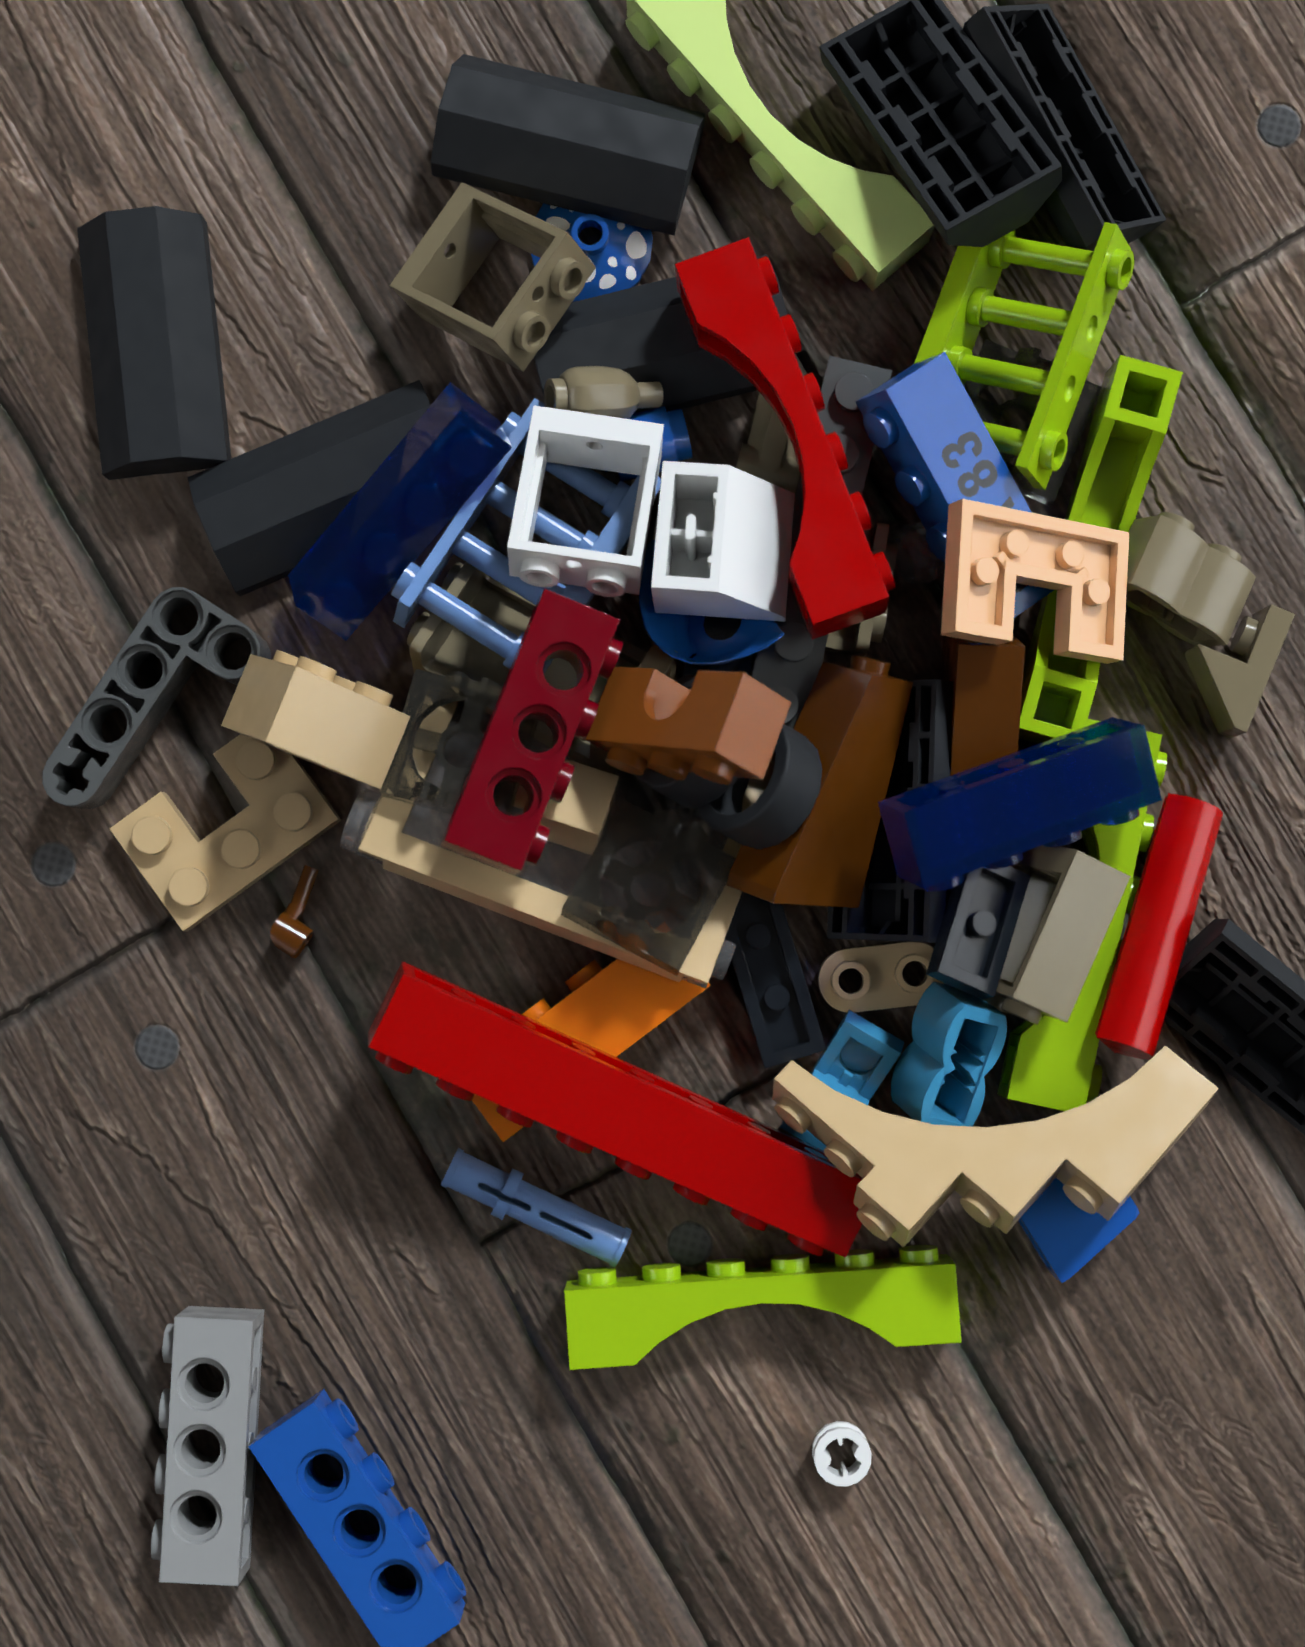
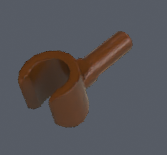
M304 865L286 911L280 914L270 929V937L275 947L292 958L299 957L314 933L313 929L299 921V918L305 911L319 873L318 869Z

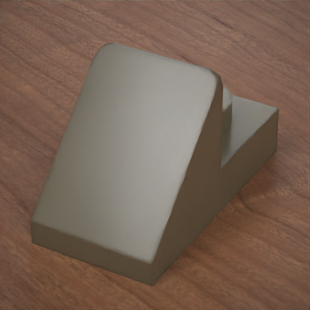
M1271 604L1254 613L1252 618L1245 616L1240 622L1230 646V651L1237 653L1236 659L1200 644L1185 651L1186 661L1218 734L1233 738L1247 733L1295 616L1294 613Z

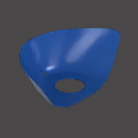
M651 540L647 544L639 591L640 611L644 627L654 644L672 658L700 666L726 664L763 650L784 635L775 621L742 619L738 631L732 637L725 640H714L705 632V616L655 613L651 591L655 540ZM697 653L696 656H694L693 658H689L693 654Z

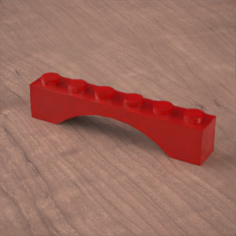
M747 237L676 263L677 290L699 347L726 361L757 388L776 412L792 443L802 478L803 514L800 534L789 563V582L811 640L886 613L889 600L888 591L895 589L893 574L884 553L881 551L872 554L864 533V531L872 528L866 504L859 491L849 494L841 474V471L848 469L844 448L838 434L835 431L826 434L817 412L825 410L823 396L814 374L811 372L802 375L795 357L796 353L802 351L800 337L791 315L787 314L780 317L772 296L779 294V286L769 258L764 256L757 259L751 241Z

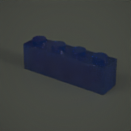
M450 382L289 573L295 606L347 641L396 584L411 562L414 563L511 450L512 445L500 421Z
M1112 717L882 800L878 804L898 877L926 891L936 892L961 884L964 881L963 874L979 868L1000 869L1012 866L1023 859L1022 852L1038 846L1059 847L1073 843L1082 837L1081 830L1100 823L1102 825H1118L1132 821L1140 815V808L1162 800L1145 725Z

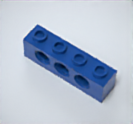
M323 1389L262 1430L249 1445V1448L379 1646L426 1647L460 1623L466 1604L463 1600V1597L466 1596L465 1586L454 1567L448 1561L440 1564L426 1544L430 1541V1534L420 1515L412 1507L404 1510L390 1488L394 1486V1479L385 1462L375 1452L368 1456L354 1435L359 1431V1428L347 1405L339 1398L332 1402L325 1389ZM321 1454L335 1457L342 1465L343 1478L336 1481H327L319 1477L313 1467V1457ZM357 1509L371 1512L377 1518L380 1530L370 1535L356 1532L349 1523L348 1513ZM395 1564L406 1566L413 1572L416 1584L406 1589L396 1588L386 1580L384 1569Z

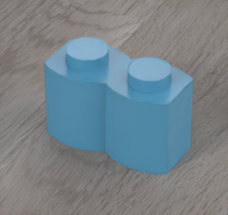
M933 982L923 993L915 1009L912 1021L913 1042L904 1050L895 1066L891 1081L892 1101L913 1120L934 1125L972 1127L979 1116L984 1101V1076L997 1062L1005 1044L1007 1034L1006 1015L987 1001L953 986Z

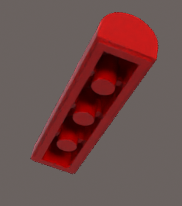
M1168 793L1167 797L1165 796L1095 1033L1097 1038L1114 1053L1150 1060L1154 1056L1223 817V812L1219 808L1205 801Z

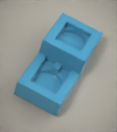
M848 1010L826 1045L827 1050L822 1052L810 1073L833 1090L868 1105L870 1099L900 1056L904 1041ZM782 1120L780 1128L821 1150L825 1149L826 1146L808 1130L803 1134L798 1133Z

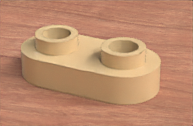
M900 942L840 949L831 953L823 960L817 973V987L821 997L829 1006L842 1012H848V1010L863 1012L916 1006L923 993L933 982L942 984L944 982L926 975L933 948L921 942ZM911 961L919 962L925 970L923 981L916 986L908 985L902 975L905 965ZM848 968L856 969L862 977L860 988L853 993H846L839 986V976Z

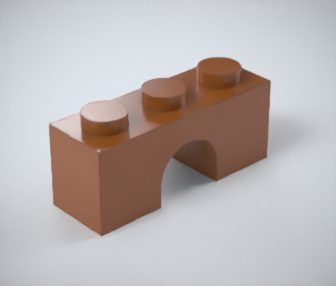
M615 667L610 678L607 680L598 703L599 708L585 740L608 752L605 761L609 765L634 775H643L645 768H651L662 775L678 780H686L688 772H693L709 781L724 785H730L733 777L763 780L791 702L742 672L698 670L692 688L689 690L655 668Z

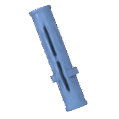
M460 1148L457 1149L441 1186L449 1187L493 1208L491 1215L503 1220L506 1214L559 1241L609 1263L614 1268L616 1267L630 1238L631 1229L614 1224L572 1202L566 1201L522 1180L524 1175L522 1172L512 1168L509 1174L464 1153V1150Z

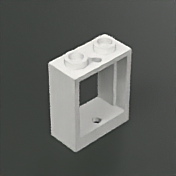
M533 405L507 545L509 576L520 577L525 583L537 587H553L558 583L583 586L588 591L605 597H617L623 593L639 595L662 457L664 424ZM547 462L640 476L627 555L532 542Z

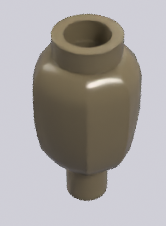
M607 366L572 367L564 371L559 378L547 379L544 387L545 407L630 419L637 408H658L663 403V388L660 382H636L629 373L619 368Z

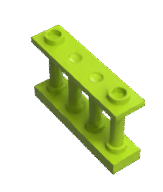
M1104 222L1094 251L1016 238L1015 230L985 247L958 246L914 362L916 364L946 352L963 385L966 381L1040 396L1028 431L983 421L998 451L1018 456L1015 466L1032 487L1036 489L1046 490L1052 471L1059 470L1064 462L1068 447L1066 434L1117 294L1119 290H1124L1128 286L1132 277L1134 254L1118 225L1114 223ZM1012 263L1083 276L1084 279L1072 311L994 296L1002 269H1006ZM988 322L1058 335L1062 336L1051 369L1047 371L974 356L972 350L981 327H985Z

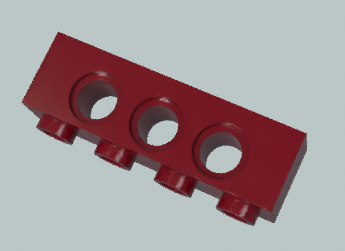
M548 589L543 590L536 602L440 846L512 875L521 872L525 862L536 866L550 833L549 827L540 824L549 799L558 803L562 801L575 769L574 765L564 762L574 737L585 741L599 708L598 703L589 700L598 676L605 679L610 678L621 653L623 642L613 638L620 619ZM552 658H561L568 661L576 671L577 681L575 687L568 690H559L552 687L544 677V662ZM528 719H537L544 722L550 728L553 737L550 750L536 753L526 749L518 735L520 723ZM509 780L515 781L524 787L528 795V807L524 814L510 816L497 808L493 799L496 784Z

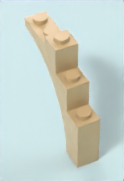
M1164 1046L1132 1077L1089 1103L1041 1120L993 1127L934 1125L881 1112L833 1090L792 1060L774 1078L772 1099L777 1103L774 1106L776 1113L789 1127L801 1134L808 1130L826 1146L824 1153L837 1169L849 1177H854L858 1173L863 1178L857 1185L853 1204L860 1209L856 1213L857 1217L876 1237L884 1241L892 1237L904 1248L954 1191L962 1196L960 1203L973 1219L989 1228L994 1224L1005 1234L1009 1232L1055 1178L1065 1184L1063 1186L1064 1193L1077 1207L1089 1214H1095L1097 1211L1109 1221L1204 1111L1219 1088L1167 1046Z

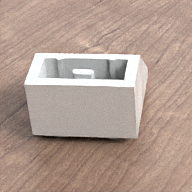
M663 461L651 582L655 613L785 622L795 493L730 465Z

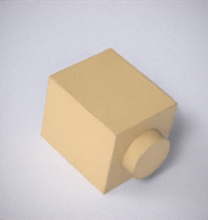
M565 759L564 762L575 766L572 778L560 803L549 799L540 824L550 828L547 841L595 856L615 797L619 776ZM519 784L513 807L522 809L524 814L528 807V795L524 787Z

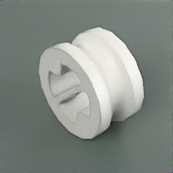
M835 1421L825 1425L817 1432L812 1442V1457L818 1473L826 1482L835 1486L848 1487L858 1483L867 1475L871 1466L872 1453L865 1435L857 1426L849 1422ZM843 1438L854 1441L851 1449L857 1459L856 1462L848 1468L845 1467L843 1461L840 1464V1469L829 1466L831 1456L826 1448L827 1445L836 1439L839 1446H842Z

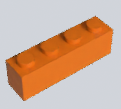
M645 921L644 923H642V925H645V926H648V927L651 928V926L648 924L647 921ZM665 923L656 929L674 936ZM619 959L614 960L602 969L598 962L593 960L564 982L572 992L552 1008L543 998L522 1015L617 1057L711 985L710 983L708 985L685 976H682L679 983ZM474 1094L472 1102L502 1142H505L524 1127L501 1116L496 1111L498 1104Z

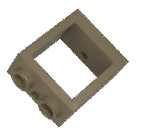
M461 182L389 286L421 319L524 372L538 350L544 346L548 336L572 301L580 294L596 267L567 231ZM502 239L539 257L540 260L494 326L490 327L452 306L497 241ZM450 244L449 251L444 254L445 248Z
M1016 838L1011 848L1010 867L1030 875V880L995 997L982 1000L987 1001L1000 1012L1010 1013L1036 1025L1039 1024L1042 1014L1067 1023L1131 876L1076 849Z

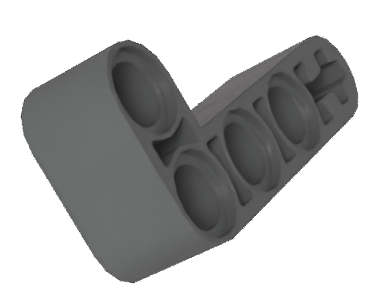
M172 587L162 591L153 600L47 760L42 771V784L46 793L55 802L78 809H95L104 805L111 798L197 666L200 664L227 682L238 686L245 666L237 670H228L224 663L226 648L233 641L247 639L252 647V655L271 659V651L267 642L251 628L192 590L184 587ZM186 605L196 606L198 621L195 628L187 634L175 635L172 629L174 614ZM150 658H159L163 666V674L160 681L153 687L142 689L137 681V672L140 665ZM122 710L127 718V729L119 740L108 743L102 733L103 722L110 713ZM90 746L93 749L107 753L109 757L106 762L95 759L97 755L86 752V747ZM75 768L83 770V777L89 781L84 791L76 789V782L70 778Z

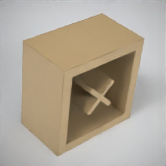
M276 650L273 660L250 654L221 726L332 772L381 789L411 716L389 707L393 695L360 681L355 683L337 676L336 670L303 656L298 658Z

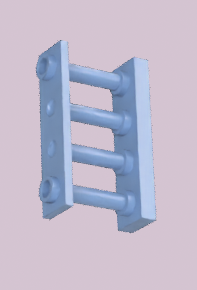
M536 398L533 399L522 417L514 412H511L493 441V445L500 450L423 565L420 567L411 562L400 576L391 593L392 596L399 600L393 622L405 628L420 605L505 658L503 665L509 669L525 632L517 636L434 583L453 554H455L534 605H536L544 589H548L586 606L589 605L595 594L583 586L569 584L565 586L562 583H558L553 587H537L525 583L520 577L509 576L508 557L468 533L487 504L509 518H513L517 492L502 483V480L520 454L524 456L533 405L545 407L544 403ZM547 462L545 469L547 472L603 506L601 513L610 518L599 536L590 530L584 535L539 506L534 533L552 545L621 554L630 538L640 476H637L631 486L622 480L616 485L591 468ZM659 476L655 499L660 491L661 478ZM554 658L549 659V660H547V661L544 662V665H543V673H544V674H545L546 670L548 669V667L550 666V664L552 663V661H553Z

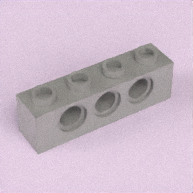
M188 1306L174 1317V1324L168 1323L165 1328L162 1357L164 1363H172L170 1389L165 1388L161 1394L158 1419L159 1427L168 1429L167 1454L159 1455L155 1471L156 1494H164L163 1519L156 1520L151 1539V1557L153 1560H160L159 1582L238 1586L250 1568L256 1457L250 1450L249 1445L258 1435L264 1309ZM198 1364H211L221 1371L224 1378L223 1391L210 1392L199 1384L196 1377ZM203 1429L212 1432L219 1440L220 1455L209 1457L198 1452L193 1444V1431ZM203 1496L209 1499L216 1508V1520L202 1521L196 1518L190 1510L189 1497Z

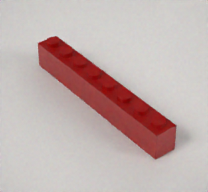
M404 961L401 962L368 1031V1047L377 1051L375 1058L383 1065L404 1074H411L413 1069L417 1068L437 1077L436 1085L454 1097L471 1101L474 1094L498 1104L496 1111L513 1123L524 1127H532L534 1121H537L557 1130L555 1137L570 1148L590 1154L593 1148L596 1147L616 1156L614 1163L636 1177L649 1180L652 1173H655L675 1182L673 1189L681 1196L695 1203L708 1205L710 1199L716 1200L732 1207L730 1214L747 1226L765 1231L767 1225L770 1224L788 1232L787 1239L806 1252L822 1256L824 1250L827 1249L846 1258L862 1226L856 1214L860 1209L853 1204L857 1185L863 1178L858 1173L854 1177H849L842 1173L826 1157L824 1150Z

